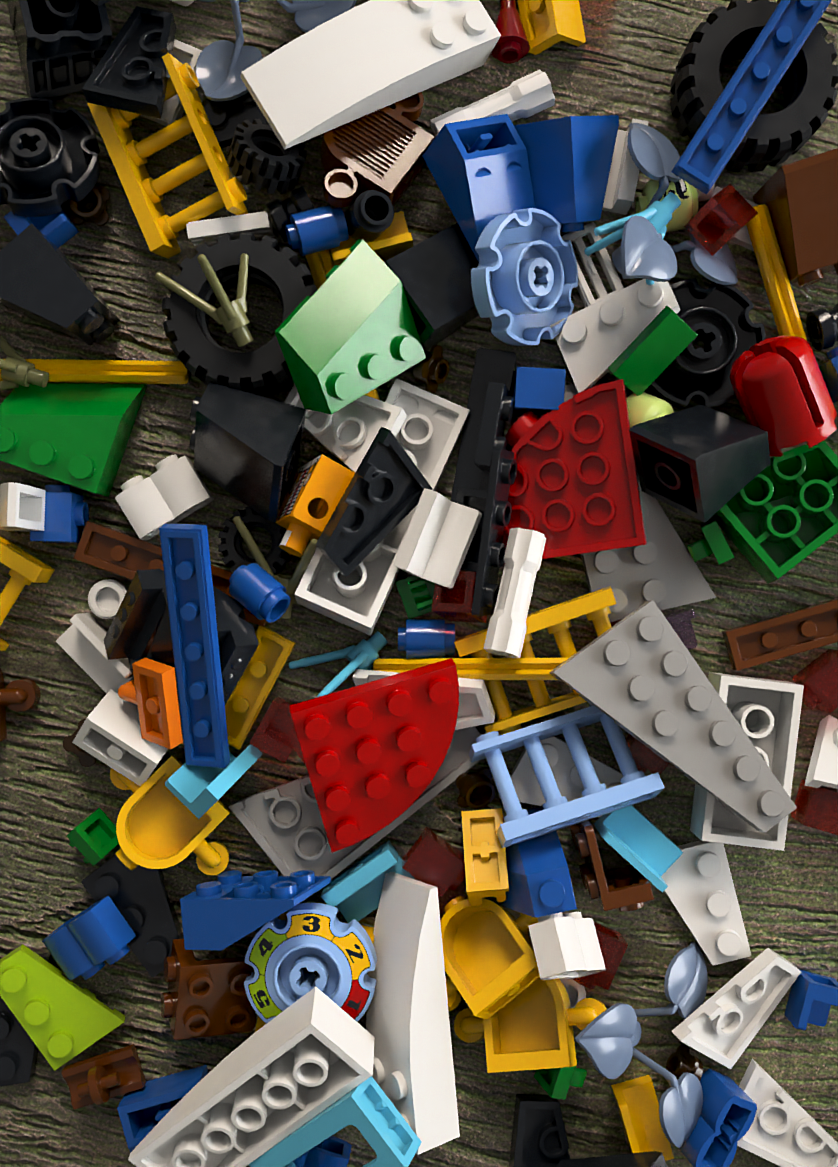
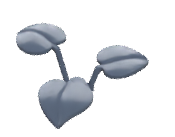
M199 0V1H203V2H214V1H216V0ZM230 0L236 34L235 44L228 40L215 41L205 47L197 59L196 75L207 99L212 101H229L248 93L247 87L240 78L241 72L263 59L258 48L243 46L244 35L239 2H247L249 0ZM287 0L276 1L288 13H295L297 27L307 33L315 27L352 9L357 0H292V3Z
M630 123L628 125L630 128L628 148L632 160L643 174L659 181V188L647 206L648 208L654 201L661 200L669 187V181L678 182L681 179L671 172L680 156L668 138L656 129L640 123ZM635 215L625 222L621 245L612 253L613 264L622 274L623 279L642 278L656 282L669 281L677 273L675 253L687 250L691 252L693 266L705 278L722 285L733 286L738 282L736 264L729 246L716 231L706 226L695 227L690 232L691 241L686 240L670 246L662 239V235L657 233L649 220Z
M691 942L688 947L680 950L671 960L666 970L664 990L666 998L670 1002L669 1005L659 1008L633 1009L628 1004L617 1003L597 1016L575 1037L577 1043L589 1056L595 1069L605 1078L616 1079L626 1070L633 1056L668 1081L670 1088L661 1096L659 1117L666 1138L677 1148H681L683 1143L687 1141L699 1120L703 1105L701 1083L694 1074L689 1072L683 1073L677 1080L674 1074L633 1046L638 1044L642 1033L637 1017L673 1015L678 1011L679 1015L686 1019L703 1004L708 984L707 967L703 954L695 942Z

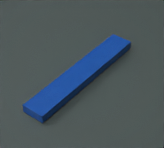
M832 0L780 1L671 171L673 174L707 195Z
M165 523L159 528L186 765L226 768L230 762L207 525Z

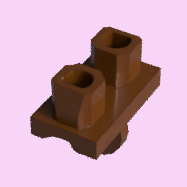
M134 1044L67 1065L62 1069V1076L70 1090L73 1110L94 1103L100 1105L106 1103L110 1098L144 1088L146 1080Z

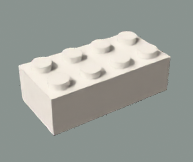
M709 672L708 680L791 798L804 685L788 681ZM695 784L690 831L701 841L784 851L788 815L766 833L757 831L721 804L715 796L703 787Z

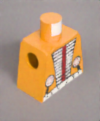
M323 454L298 469L276 521L278 525L287 529L279 545L281 549L292 555L302 557L308 542L312 539H319L355 472Z

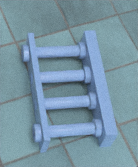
M589 704L590 707L503 735H499L498 731L483 734L475 739L476 743L471 745L469 752L471 763L486 758L505 809L506 816L503 817L505 823L500 824L496 832L502 848L655 798L665 788L660 775L657 772L645 776L643 771H638L621 727L614 723V720L591 704ZM600 721L623 776L620 779L621 785L608 789L604 783L600 784L578 729ZM562 733L585 789L581 792L583 797L569 802L566 796L562 797L541 744V740ZM522 746L526 748L546 801L543 804L544 810L530 815L527 809L522 810L502 755L503 752Z

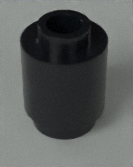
M368 190L361 193L355 199L344 215L349 236L356 241L363 239L366 243L377 239L391 225L394 218V208L387 195L376 190Z

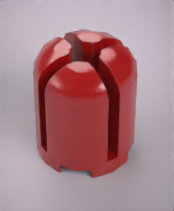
M797 336L767 338L750 347L749 351H744L733 362L730 372L732 387L748 424L768 432L770 456L781 457L783 456L781 449L792 447L805 441L808 447L811 448L827 439L837 429L834 422L835 418L838 417L810 343L804 338Z

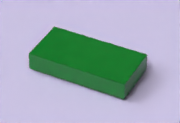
M666 306L608 369L619 380L623 379L624 384L637 396L641 395L698 334L670 307Z

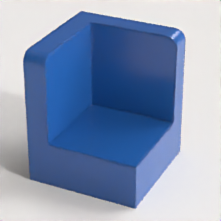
M63 210L59 213L42 217L13 215L12 211L4 216L17 235L30 224H33L58 248L79 233Z
M516 367L512 397H514L513 414H524L530 410H559L558 406L564 403L566 369Z
M800 970V975L791 986L784 1015L796 1029L805 1031L807 1023L824 1027L827 1023L831 1005L838 1006V981L831 977Z

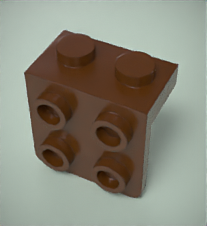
M589 820L570 826L574 847L576 850H579L581 859H585L586 864L579 865L584 888L585 890L588 889L591 900L597 899L604 911L619 908L620 911L624 912L640 909L644 906L643 902L654 900L650 882L632 865L603 871L594 829Z
M173 939L171 956L164 959V979L166 983L169 982L168 992L161 994L160 1003L162 1019L168 1018L173 1040L244 1033L254 1029L257 1013L251 1006L244 987L246 977L250 976L254 969L245 963V957L196 961L193 950H185L184 939Z

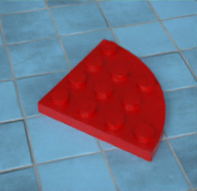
M620 379L597 385L574 395L573 398L558 406L559 410H552L544 414L515 444L511 451L514 452V460L517 462V476L514 484L510 485L508 501L512 506V514L508 526L504 528L503 543L506 546L511 528L535 530L543 533L546 543L542 559L647 544L636 463L629 433L631 427L624 380Z
M452 658L289 706L332 853L352 846L392 823L421 796L435 777L451 745L457 723L459 682L456 664Z

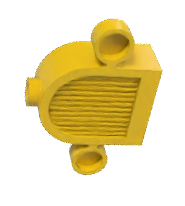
M174 755L141 786L114 769H110V779L114 786L133 792L122 806L117 818L116 834L121 848L115 854L126 867L133 871L138 865L149 869L169 868L180 863L193 852L197 855L196 863L201 872L211 876L218 875L228 865L229 852L222 843L217 841L207 842L205 838L231 811L218 800L198 819L165 786L166 780L183 765Z
M458 896L446 904L443 909L445 914L440 920L445 971L448 974L446 976L448 1010H454L459 1005L461 997H463L476 1017L488 1020L540 977L532 941L528 936V926L538 923V920L523 913L516 919L510 912L498 904L484 898L482 905L470 906L468 899Z
M539 977L488 1020L476 1017L470 1008L461 1010L455 1017L454 1030L458 1038L467 1043L479 1042L485 1039L487 1073L577 1066L573 1026H577L582 1031L607 1008L601 1001L594 998L582 999L574 1008H571L568 993L560 979L541 980Z

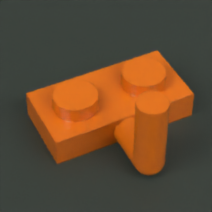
M143 658L132 663L134 679L121 685L118 689V695L121 699L138 706L142 739L171 750L183 743L175 667Z

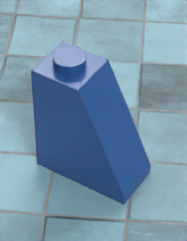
M619 115L569 116L514 125L527 150L536 209L543 210L552 215L561 225L560 232L584 230V222L600 220L619 127Z
M543 806L527 809L529 815L544 810ZM557 831L506 847L509 891L506 892V900L498 902L496 897H486L487 900L534 918L577 909L569 868Z

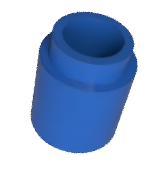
M329 205L290 215L291 224L285 225V232L291 250L298 249L301 256L340 247V242L349 239L348 227L342 209L338 207L331 209Z
M257 563L238 567L230 577L229 594L259 620L265 619L269 623L278 620L291 603V597L286 594V587Z
M406 619V627H398V651H406V659L455 656V623H445V619Z

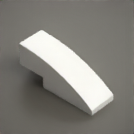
M14 482L0 484V530L30 532V530L44 531L46 490Z

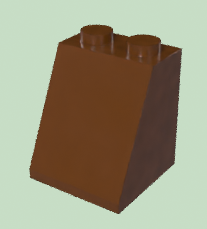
M838 148L781 166L753 195L756 204L768 206L790 284L798 282L800 288L824 279L823 273L835 270L838 275Z

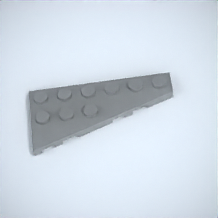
M575 384L565 385L564 402L578 394ZM639 477L638 484L647 544L581 554L589 593L608 586L612 588L617 604L609 606L611 613L608 614L610 622L622 620L650 600H654L660 610L716 598L657 499L641 491Z
M654 600L645 602L549 672L560 682H564L575 690L589 704L596 706L614 720V723L663 760L670 762L682 771L684 776L692 782L700 785L715 796L721 804L757 831L766 833L797 808Z
M476 726L455 730L442 765L421 796L403 814L374 835L333 853L331 852L309 775L230 803L228 807L283 876H290L291 873L297 871L312 870L315 872V876H331L332 879L454 782L459 775L465 773L480 760L471 763L469 752L471 745L476 743L475 739L482 734Z

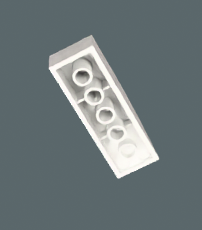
M370 0L315 27L242 71L240 78L284 149H287L483 66L501 34L480 0Z
M396 378L385 401L386 403L403 408L407 415L396 439L432 487V490L436 491L470 410ZM417 505L347 577L339 573L317 547L294 594L297 604L371 636L401 570L393 566Z
M389 872L385 874L373 931V945L377 955L375 970L369 971L368 975L376 979L377 982L372 1001L366 1011V1030L375 1037L372 1077L422 1143L416 1152L419 1155L460 1137L438 888L395 872Z
M314 987L251 1035L201 1079L134 1148L128 1160L137 1167H246L373 1075L375 1037L321 990Z

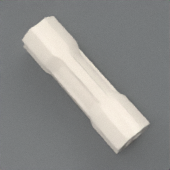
M539 69L513 81L509 87L470 105L457 107L431 119V128L434 136L436 137L447 123L508 114L513 122L517 119L528 118L555 104L551 82L547 74Z
M522 528L510 529L494 614L489 621L483 648L486 652L509 658L521 657L527 629L526 619L546 543L543 533Z

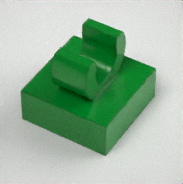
M715 519L700 526L705 538L687 545L694 562L714 553L719 565L735 558Z
M414 575L395 582L408 619H413L446 606L438 584Z
M100 808L66 836L70 840L69 845L72 848L75 846L85 857L83 861L90 863L92 866L97 864L119 844L115 824Z
M576 1066L538 1069L535 1071L534 1078L551 1098L565 1100L569 1086L583 1087L587 1071L586 1069L576 1068Z

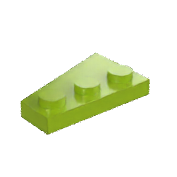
M22 944L0 959V996L54 1071L125 1022L126 1016L115 1008L112 1010L96 999L97 995L85 987L82 989L72 981H69V979L62 975L61 970Z

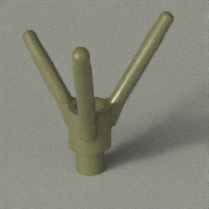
M246 253L240 256L237 299L232 302L229 301L206 256L200 254L197 257L210 286L222 306L218 309L161 272L155 274L156 280L210 315L218 324H222L227 334L232 333L238 347L254 340L246 325L250 323L245 314L247 312L246 295L249 256Z
M0 334V348L8 356L5 360L0 358L1 378L3 380L0 381V391L18 388L20 385L29 387L31 384L45 388L49 380V373L35 369V365L21 357Z
M235 516L233 522L257 564L286 587V594L291 597V603L280 618H291L292 605L297 603L294 594L317 548L315 544L318 540L312 539L308 542L292 575H274L241 517Z

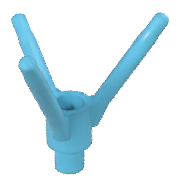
M670 192L661 201H654L646 210L596 227L594 229L596 236L611 234L585 248V254L589 256L620 240L625 222L635 215L649 220L657 233H660L662 239H664L667 231L666 225L672 220V213L681 205L680 199L677 195ZM646 279V284L653 285L654 281Z
M377 631L369 640L363 639L356 646L352 645L342 650L289 662V668L296 669L346 658L350 663L317 695V697L333 693L356 669L371 670L372 663L379 657L378 652L388 641Z

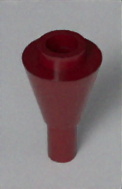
M500 0V12L496 28L501 37L492 50L491 55L503 63L511 64L518 62L526 56L530 50V45L519 12L516 9V0Z

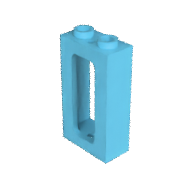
M371 1076L251 1162L249 1166L297 1167L293 1160L348 1125L355 1126L361 1132L377 1155V1158L362 1167H408L422 1142Z

